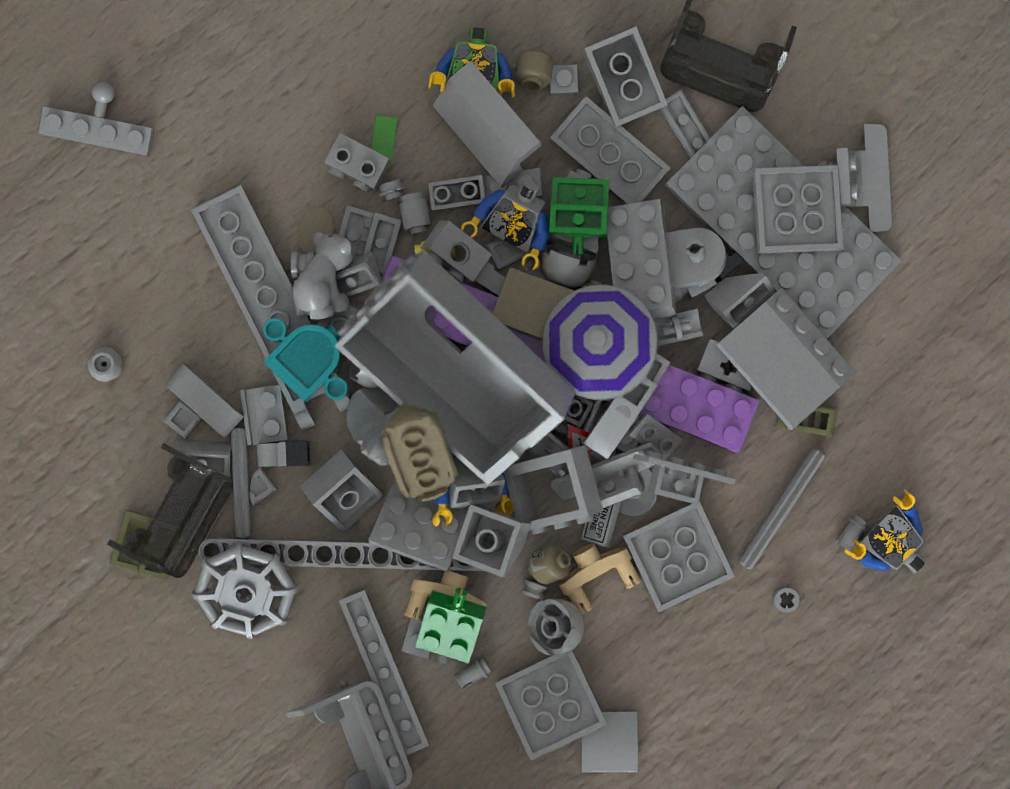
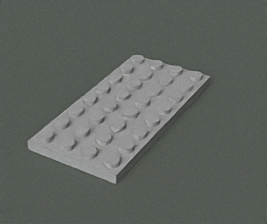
M742 106L664 186L704 225L717 234L733 253H737L755 274H765L775 292L782 288L822 335L828 339L898 266L901 260L847 207L841 206L844 249L838 251L758 254L752 171L755 168L803 167L804 165Z

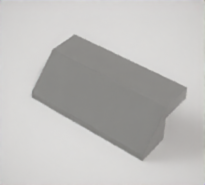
M472 61L449 78L444 92L440 93L433 105L435 110L501 188L523 171L520 163L542 146L537 137Z

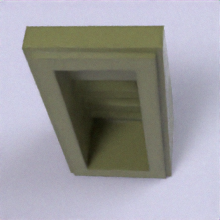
M819 406L814 410L816 415L813 428L808 427L809 415L803 420L802 426L797 425L793 429L795 431L833 437L837 409ZM822 413H827L825 430L820 429ZM777 416L776 427L789 429L781 418Z

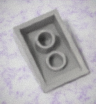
M637 26L581 49L615 127L668 105Z

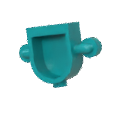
M273 318L265 323L263 327L265 337L281 344L268 356L264 363L303 401L308 402L323 385H325L326 395L333 400H341L347 395L348 385L346 381L339 377H332L342 361V352L335 347V344L341 337L338 334L339 331L331 324L326 328L318 325H304L288 335L287 326L283 321Z

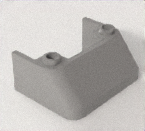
M365 681L321 696L286 712L287 718L303 716L314 712L315 717L322 723L327 724L337 720L340 721L359 772L348 777L344 789H404L410 784L412 780L411 767L380 688L374 682Z

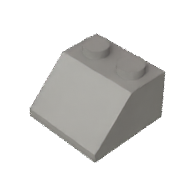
M342 449L300 486L313 506L343 533L385 496Z
M470 504L452 558L504 578L523 550L531 523L482 505Z

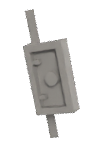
M864 124L865 150L837 149L841 206L847 208L868 207L870 230L873 233L884 232L892 226L887 129L881 124Z

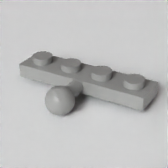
M99 82L92 89V95L96 101L94 116L43 106L38 134L146 156L150 155L154 134L153 128L105 119L107 103H110L115 96L113 86L107 82Z

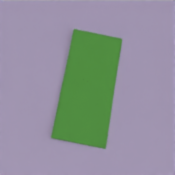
M376 115L371 149L386 156L392 162L398 118Z

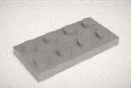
M587 96L584 97L550 137V140L595 179H609V191L624 204L642 202L670 170V167L625 128L621 125L615 127L612 118Z

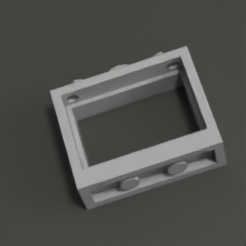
M585 445L512 464L503 471L515 516L517 519L531 523L529 530H531L532 535L548 531L547 526L554 525V529L570 526V521L575 519L578 524L594 520L593 514L603 511ZM567 463L579 509L538 519L525 473Z

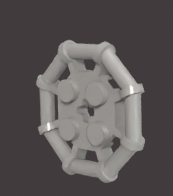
M236 543L234 547L212 557H205L201 561L202 569L196 588L192 591V596L200 604L210 620L212 628H221L247 636V639H254L255 635L278 625L283 626L288 622L287 616L294 595L298 592V586L291 580L277 553L269 554L243 546V543ZM236 558L237 564L231 565L229 569L224 571L218 567ZM244 558L265 565L262 569L247 565L244 562ZM271 570H273L282 586L273 585L271 576L268 574ZM211 575L219 580L216 589H208ZM247 588L252 594L242 597L238 589ZM273 596H282L278 609L270 606ZM215 599L217 603L219 601L222 606V612H217L211 600ZM260 614L261 616H268V618L255 624L252 621L255 619V616ZM231 617L241 621H245V624L226 618Z

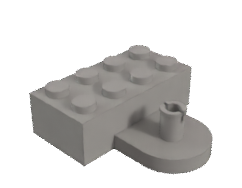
M660 199L608 207L607 236L613 286L624 289L637 297L646 306L653 319L677 316L674 289L707 284L715 280L722 273L727 257L720 237L705 228L667 232L665 211Z

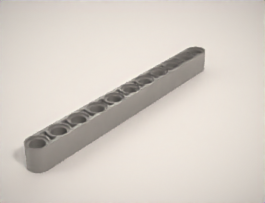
M215 537L205 540L199 547L201 560L205 557H210L207 553V547L210 543L218 545L220 553L234 547L236 543H243L246 547L263 551L264 546L269 544L276 549V553L280 556L279 560L283 566L440 570L419 561L406 563L402 559V555L387 550L389 554L388 560L382 563L378 562L374 558V551L378 546L370 544L369 541ZM294 545L303 548L304 557L302 560L292 558L290 551ZM321 546H328L332 550L333 555L330 561L320 559L318 551ZM353 546L359 549L361 556L358 561L352 562L346 557L348 547ZM236 558L222 565L237 564ZM244 559L247 565H265L250 559ZM453 559L449 570L485 571L469 564H461L456 559Z

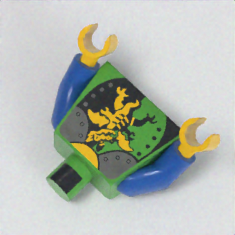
M471 28L469 42L458 41L455 48H450L438 62L435 71L431 73L429 78V89H431L433 84H439L441 86L440 92H444L445 84L449 78L472 61L501 97L502 93L506 91L512 93V98L515 97L512 70L504 54L497 52L496 45L486 44L487 30L483 28Z

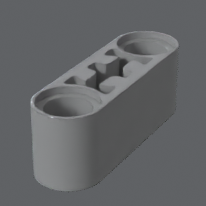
M185 363L165 383L177 397L225 438L244 418L240 411Z

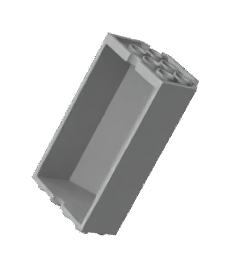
M424 250L415 256L411 255L405 262L401 261L393 269L388 279L384 278L375 287L373 293L364 302L365 305L361 309L357 308L347 319L348 322L338 332L341 337L335 344V347L400 406L405 403L437 412L450 451L487 485L519 459L528 447L534 446L564 420L576 393L573 388ZM430 305L435 306L472 343L463 351H460L429 322L426 316L427 308Z

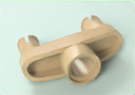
M591 543L573 553L572 556L578 566L570 571L567 577L559 582L558 586L563 595H567L570 602L577 606L583 615L585 613L580 603H583L587 612L593 608V605L582 589L583 584L612 568L617 569L627 589L634 587L629 578L630 575L636 585L642 579L631 562L632 556L627 547H618L599 553L595 544Z
M444 571L440 583L414 579L410 589L413 592L404 615L421 621L427 599L431 596L432 590L454 597L455 590L461 588L459 595L461 597L468 577L452 571ZM467 593L466 601L482 606L487 605L480 599Z

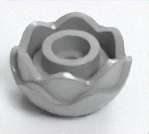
M110 347L98 348L88 358V371L98 381L108 382L120 375L122 357ZM103 362L107 363L105 367L102 366Z

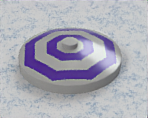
M592 285L570 293L553 309L544 328L543 353L547 365L573 388L576 395L592 400H608L629 393L647 377L657 356L658 334L650 312L633 294L615 286Z

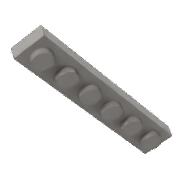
M366 589L339 600L370 678L380 688L405 755L407 756L428 747L430 743Z

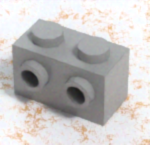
M339 133L324 163L330 168L328 173L343 180L344 176L354 180L352 185L367 193L369 189L377 191L391 161L386 156Z

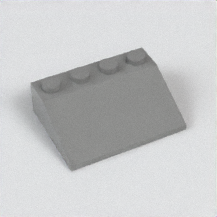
M782 288L773 293L717 344V347L790 430L799 425L855 373L851 366Z

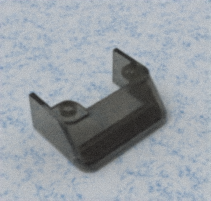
M686 0L660 66L662 75L670 81L738 108L743 106L749 112L760 111L764 107L789 54L797 27L791 26L783 46L770 42L763 43L757 47L755 54L752 55L704 36L705 20L700 14L689 10L693 0Z
M163 443L161 448L174 455L167 466L168 476L174 480L171 488L147 530L137 528L130 532L126 538L125 545L109 539L107 545L144 566L175 578H181L190 569L199 553L200 545L206 540L233 490V480Z

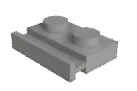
M274 385L240 390L247 445L289 440L283 393L280 386Z

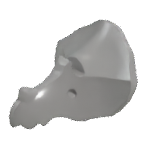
M380 387L359 389L352 395L348 403L346 417L348 429L353 439L361 445L362 453L379 465H390L383 445L381 431L400 408V405Z

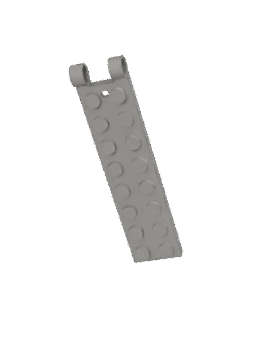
M240 185L191 211L267 359L281 344L265 337L263 327L268 320L276 318L283 321L287 326L288 335L295 329L304 325H312L308 315L298 316L295 314L293 286L244 188ZM273 372L302 431L315 426L316 423L305 401ZM325 385L311 399L325 393ZM348 394L341 400H334L340 412L348 409L350 401Z

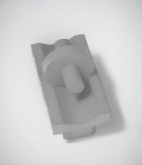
M697 308L677 312V316L653 319L658 334V346L703 336Z

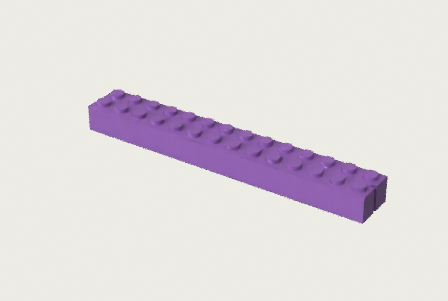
M392 256L384 278L387 280L393 269L401 261L405 262V260ZM459 282L484 307L493 313L498 297ZM430 305L427 308V319L447 339L466 347L472 343L435 306ZM508 328L546 363L542 340ZM669 365L640 413L642 415L648 413L663 425L731 452L739 453L760 400ZM611 399L602 400V401H605V402L609 403Z

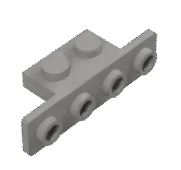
M652 443L638 446L591 465L602 508L641 494L638 472L652 467L654 464L634 460L633 457L634 454L645 456L646 450L659 453ZM570 474L551 481V488L561 500H567L576 496Z
M647 450L645 456L634 454L633 457L634 460L654 464L648 493L698 505L704 478L735 485L736 479L726 477L727 471L711 468L710 472L705 471V465L689 462V466H684L683 459L668 456L667 461L661 460L663 454Z

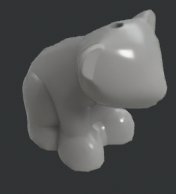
M317 232L313 238L316 247L315 255L295 280L292 288L295 314L298 316L309 315L310 319L327 318L333 316L336 312H342L350 308L347 295L339 293L336 272L346 268L352 262L354 253L351 242L341 235Z

